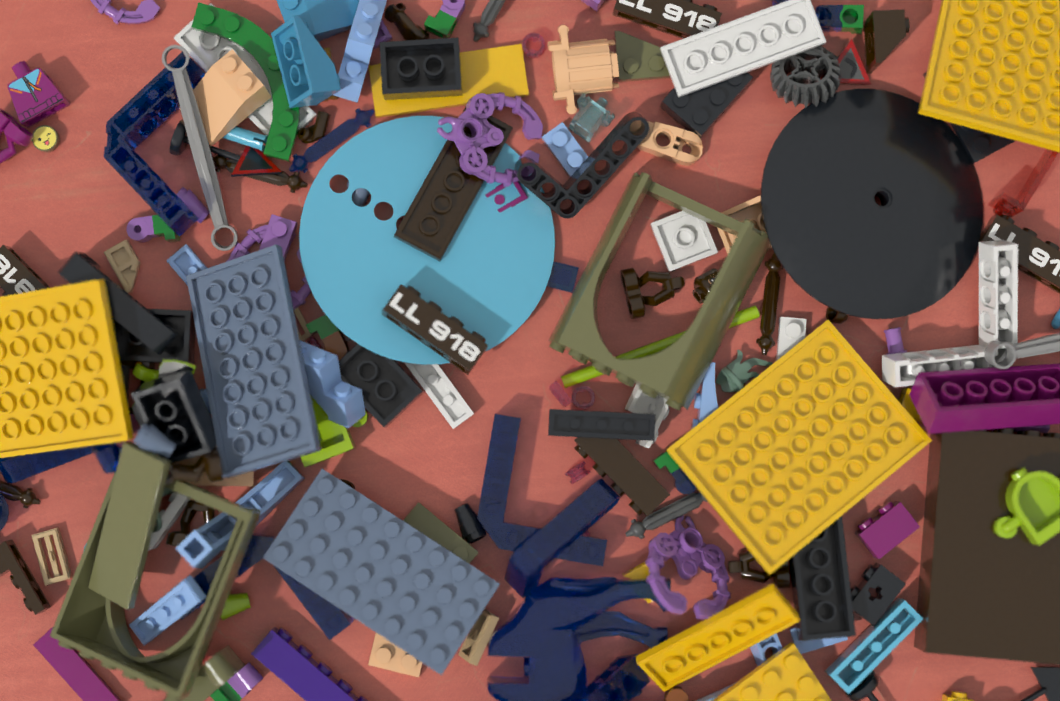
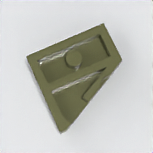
M621 31L614 32L619 70L618 82L670 78L660 47Z

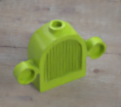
M312 396L311 401L321 450L300 456L304 467H309L356 448L349 429L330 421L326 412ZM366 410V414L353 424V427H362L367 423L368 413Z
M1022 467L1011 474L1013 480L1008 485L1006 491V504L1013 517L1002 516L997 518L993 529L997 536L1011 538L1016 534L1017 527L1020 526L1031 544L1041 545L1060 532V479L1047 472L1027 471L1025 467Z

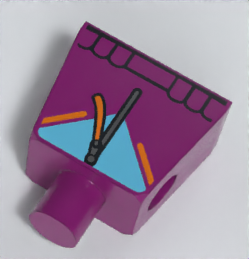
M26 61L18 62L12 67L17 79L8 84V90L19 121L25 127L30 128L71 105L48 74L40 67L31 71Z

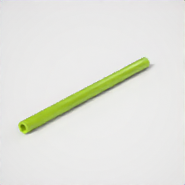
M756 305L738 311L729 328L759 318L760 314ZM686 331L615 356V358L628 360L654 355L671 346ZM590 365L563 375L561 379L564 387L568 388L601 376L603 373Z

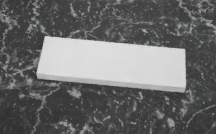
M788 0L662 46L660 51L679 98L826 43V39L811 0Z
M192 20L174 39L188 51L189 55L206 73L225 54L232 49L271 95L270 99L248 116L268 136L273 117V98L263 69L249 52L236 43L219 36L193 30L191 27ZM309 106L300 107L298 130L302 127L305 128L317 117V114Z

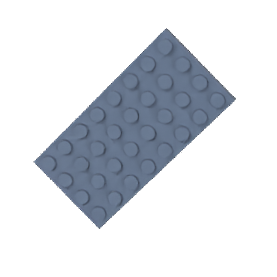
M273 245L187 275L186 279L223 478H231L321 450L282 247Z
M321 469L263 557V559L440 675L444 673L500 583L324 469Z

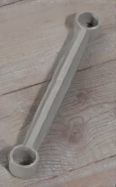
M171 45L164 50L162 62L173 74L189 145L214 225L211 242L218 250L227 251L235 246L238 240V233L232 225L228 224L212 153L186 69L190 62V56L184 47ZM172 49H179L186 56L185 64L179 69L170 67L166 62L167 54ZM223 227L230 229L234 233V240L229 246H222L215 239L216 232Z
M1060 333L1012 345L1001 340L992 341L985 349V359L992 366L999 369H1007L1018 358L1059 352ZM1001 346H1005L1006 356L1004 360L996 363L994 358L995 352Z

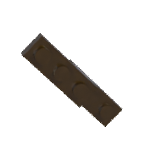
M14 541L2 542L0 544V577L9 571L11 572L10 579L17 589H21L25 596L23 598L24 604L30 612L33 611L36 615L51 608Z

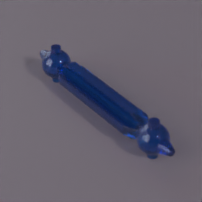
M358 108L355 111L357 113L355 118L347 119L306 149L303 156L294 154L292 156L294 158L292 165L289 168L290 172L297 170L304 173L307 172L308 163L316 162L358 131L360 125L368 128L371 125L370 120L374 110L365 111Z

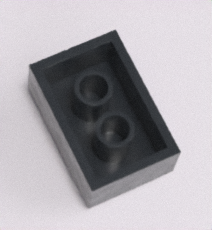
M459 38L380 42L382 94L385 100L463 96Z
M744 73L679 98L675 88H673L664 98L660 107L684 129L694 132L701 138L748 86L753 77L749 73Z
M148 309L177 333L176 338L161 355L150 349L112 318L119 361L162 363L163 360H178L194 365L196 328L192 311Z
M359 344L338 361L341 380L362 389L365 408L384 428L389 426L424 393L395 360L373 353Z
M190 368L144 382L132 393L144 423L148 426L152 424L171 442L176 444L169 458L158 454L160 457L170 461V463H176L209 453L217 445L212 418Z

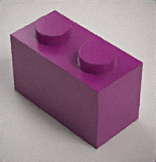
M888 501L878 509L880 513L873 519L868 517L858 525L859 530L855 534L876 559L882 558L920 528L901 502L895 501L892 503Z

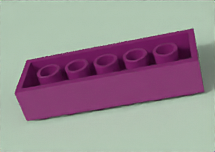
M1060 363L1012 366L1007 369L981 368L920 372L917 374L909 395L928 434L1060 424Z

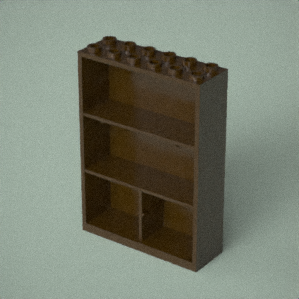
M1008 428L991 429V432H987L988 429L930 433L932 441L929 445L917 613L923 620L915 627L914 647L925 653L1060 665V532L1041 545L1031 544L1020 526L1017 527L1016 534L1011 538L999 537L993 529L997 518L1002 516L1013 517L1006 504V491L1008 485L1013 480L1011 474L1025 467L1027 471L1047 472L1060 479V433H1043V437H1040V431L1019 430L1017 434H1014V429Z

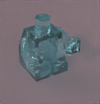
M582 93L577 100L579 111L573 117L568 128L590 143L600 126L608 127L615 118V115L613 113L612 115L609 114L610 111L605 109L608 104L605 98L600 97L595 102L589 96L586 97L585 93Z

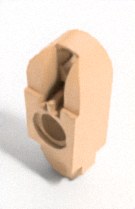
M641 121L632 122L630 131L635 132L639 130ZM647 121L649 123V133L637 146L639 150L684 166L692 165L699 160L703 146L702 140L697 134L659 122ZM659 135L667 136L669 145L665 147L659 146L656 143V137ZM688 145L691 148V153L683 152L682 147Z

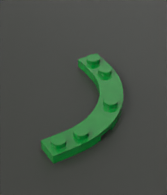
M198 2L191 26L192 29L219 36L236 43L249 52L263 69L273 98L272 123L263 154L290 162L299 128L300 107H289L272 38L259 26L236 13Z

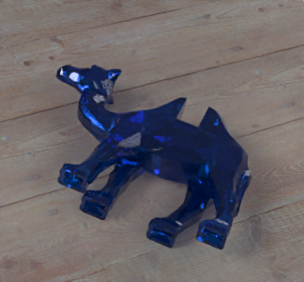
M615 577L592 579L550 578L535 587L525 597L514 616L496 628L489 640L488 656L524 657V677L489 676L487 678L488 691L498 701H626L619 698L601 697L587 690L586 666L581 643L599 637L622 636L653 648L668 640V628L666 626L650 627L629 618L619 611H608L607 609L622 601L651 599L656 602L663 612L668 610L657 599L651 585L647 582V578L632 580L617 579ZM665 578V583L670 590V579Z

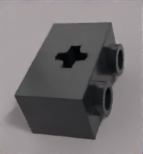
M875 563L874 566L869 565L861 576L864 578L858 587L854 585L851 588L853 611L873 626L906 585V583L878 563ZM870 587L875 589L876 597L870 596L871 594L868 591Z

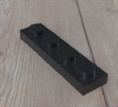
M549 409L548 436L654 441L655 414Z

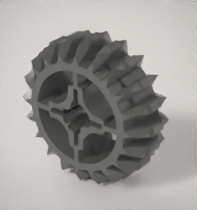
M815 47L772 64L770 80L773 91H776L778 98H784L786 104L792 101L795 107L798 104H804L805 108H807L808 104L811 103L817 107L819 99L826 103L828 97H834L836 90L840 86L841 71L839 62L835 60L833 53L827 54L826 48L818 50Z

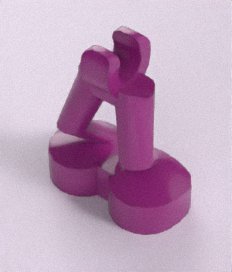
M1 108L0 139L3 131L6 135L8 148L0 151V164L17 154L14 142L27 147L34 138L31 132L21 126L13 116Z

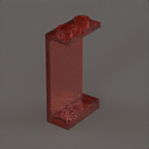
M1046 149L1016 199L1002 193L990 200L988 205L993 208L992 211L996 215L1000 216L1002 214L1010 218L1024 211L1059 152Z

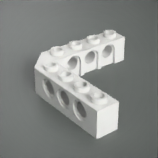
M1005 240L979 242V345L882 355V381L894 387L912 386L917 374L920 372L997 368L990 365L985 359V349L988 344L995 340H1001L1011 345L1018 343V244ZM1001 346L995 352L994 358L996 363L1004 360L1006 356L1005 346Z

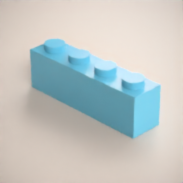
M898 597L887 608L874 626L870 625L825 672L849 694L923 618L904 599Z

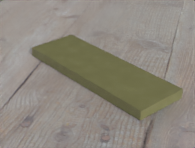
M130 441L124 442L88 586L89 589L127 610L135 606L170 466V461L150 451L140 449L138 445Z

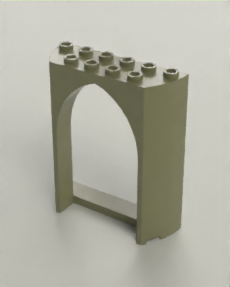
M636 172L633 173L549 338V342H551L549 347L560 353L567 350L569 351L568 354L576 361L585 365L589 361L592 363L591 366L607 376L612 372L616 374L615 378L619 379L618 381L629 387H633L636 384L640 386L639 389L642 393L654 399L659 395L667 399L665 404L680 411L681 407L688 410L771 245L768 235L764 231L753 228L754 223L747 219L742 223L653 182L651 176L647 173L642 172L641 175ZM646 195L737 236L699 313L680 339L663 351L645 358L616 359L610 353L599 330L597 319L598 295L603 279Z
M116 468L50 637L59 640L58 645L71 650L75 648L80 651V656L91 660L96 658L101 661V666L111 670H116L117 668L123 671L122 675L132 680L140 679L145 682V687L156 691L161 689L167 692L166 697L175 701H181L182 698L188 697L192 691L261 513L256 508L242 506L183 480L175 479L174 482L165 484L164 487L238 519L203 608L194 625L180 641L169 649L145 657L136 647L130 636L125 620L124 608L88 588L117 471Z

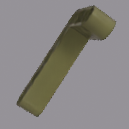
M228 645L201 666L190 695L182 698L181 701H205L212 693L240 671L245 664ZM167 697V698H166L165 700H163V701H175V700H172V699H170V698Z

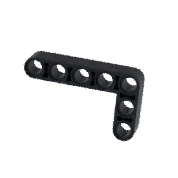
M637 112L625 115L564 185L529 157L520 158L516 162L514 167L515 174L526 188L559 216L566 219L572 218L649 133V123ZM640 120V129L635 132L630 131L631 123ZM623 140V148L619 151H613L612 145L614 142ZM605 160L607 163L603 170L597 171L594 169L596 162ZM524 167H534V171L530 176L525 177L521 175ZM581 180H589V185L586 189H577V185ZM544 183L553 184L552 190L548 193L540 192L541 186ZM563 200H572V204L568 209L560 208V203Z
M75 251L58 273L70 284L104 279L111 317L150 349L161 355L176 338L177 333L99 270L101 266L83 252Z

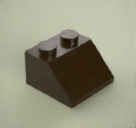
M905 9L873 11L863 23L867 74H871L901 42L906 33H909L910 23L909 18L905 17Z

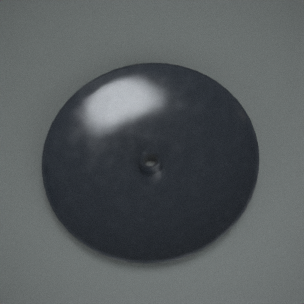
M852 89L835 93L834 97H828L826 103L819 99L817 107L811 103L807 108L802 109L782 129L768 154L762 176L761 209L763 222L773 251L785 271L796 284L820 303L833 310L859 318L893 319L919 312L933 305L948 294L964 276L974 258L978 241L981 237L983 223L982 192L974 164L963 144L943 120L918 114L920 103L897 93L877 89ZM874 196L880 199L881 206L875 202Z

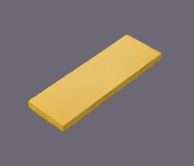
M522 44L460 52L463 96L385 100L382 94L381 64L370 65L369 73L376 118L463 106L467 104L470 98L479 93L498 94L503 92L505 96L513 98L515 96H529Z
M771 584L636 656V662L665 692L801 620L796 610L776 586Z

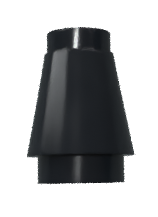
M468 503L454 510L463 540L466 539L468 544L477 542L487 536L485 525Z

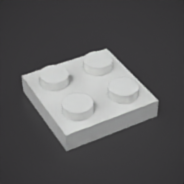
M684 211L650 223L669 272L718 253L707 223Z

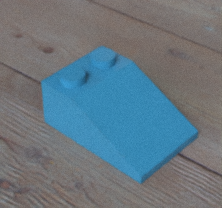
M277 0L284 22L293 16H299L319 42L351 29L359 0Z
M293 16L271 33L290 108L318 105L341 90L340 78L336 73L334 63L299 16Z

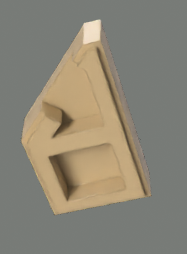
M126 239L104 251V254L123 288L130 294L133 291L141 262L130 242Z

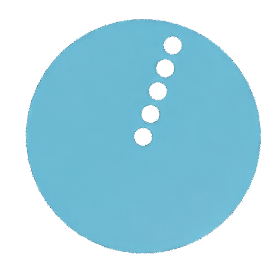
M411 116L383 122L368 128L342 145L328 159L313 181L304 203L299 230L300 255L307 283L314 298L332 323L347 337L373 353L392 360L421 365L446 364L450 362L382 315V309L401 284L406 288L408 285L415 288L421 294L420 298L427 303L433 301L442 308L441 313L447 317L454 316L464 324L463 328L470 333L475 331L486 339L484 343L488 345L486 349L488 351L516 332L536 308L549 281L555 251V232L551 209L520 181L518 182L528 198L500 213L498 211L499 208L521 195L512 183L509 187H505L487 198L485 194L494 190L495 187L502 183L493 182L490 184L484 181L440 262L394 237L397 231V220L407 213L447 141L437 132V128H443L446 133L452 131L450 123L442 126L438 124V120L444 118L439 116ZM505 143L493 164L496 167V172L504 173L506 169L514 170L520 155ZM343 175L348 179L349 187L345 192L336 193L330 188L329 183L333 176ZM363 188L369 191L371 201L367 206L359 207L353 203L352 194L355 190ZM496 195L504 196L505 201L503 204L498 205L495 203L494 198ZM381 202H387L393 208L392 217L385 221L379 220L374 214L375 206Z

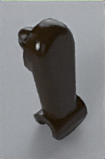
M399 3L396 6L391 4L387 7L384 15L385 19L389 22H394L405 41L425 40L429 37L428 31L416 25L404 12L406 6L403 3Z

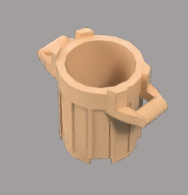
M562 24L557 29L560 40L548 42V50L552 53L555 90L552 92L554 101L566 99V111L569 114H574L577 111L574 95L606 92L619 88L618 83H612L613 77H619L617 53L609 51V46L615 45L614 40H607L606 38L568 43L567 34L569 29L566 25Z

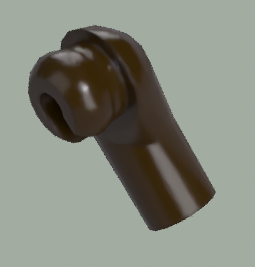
M318 111L315 124L307 128H300L297 134L298 138L306 144L322 139L326 134L331 115Z

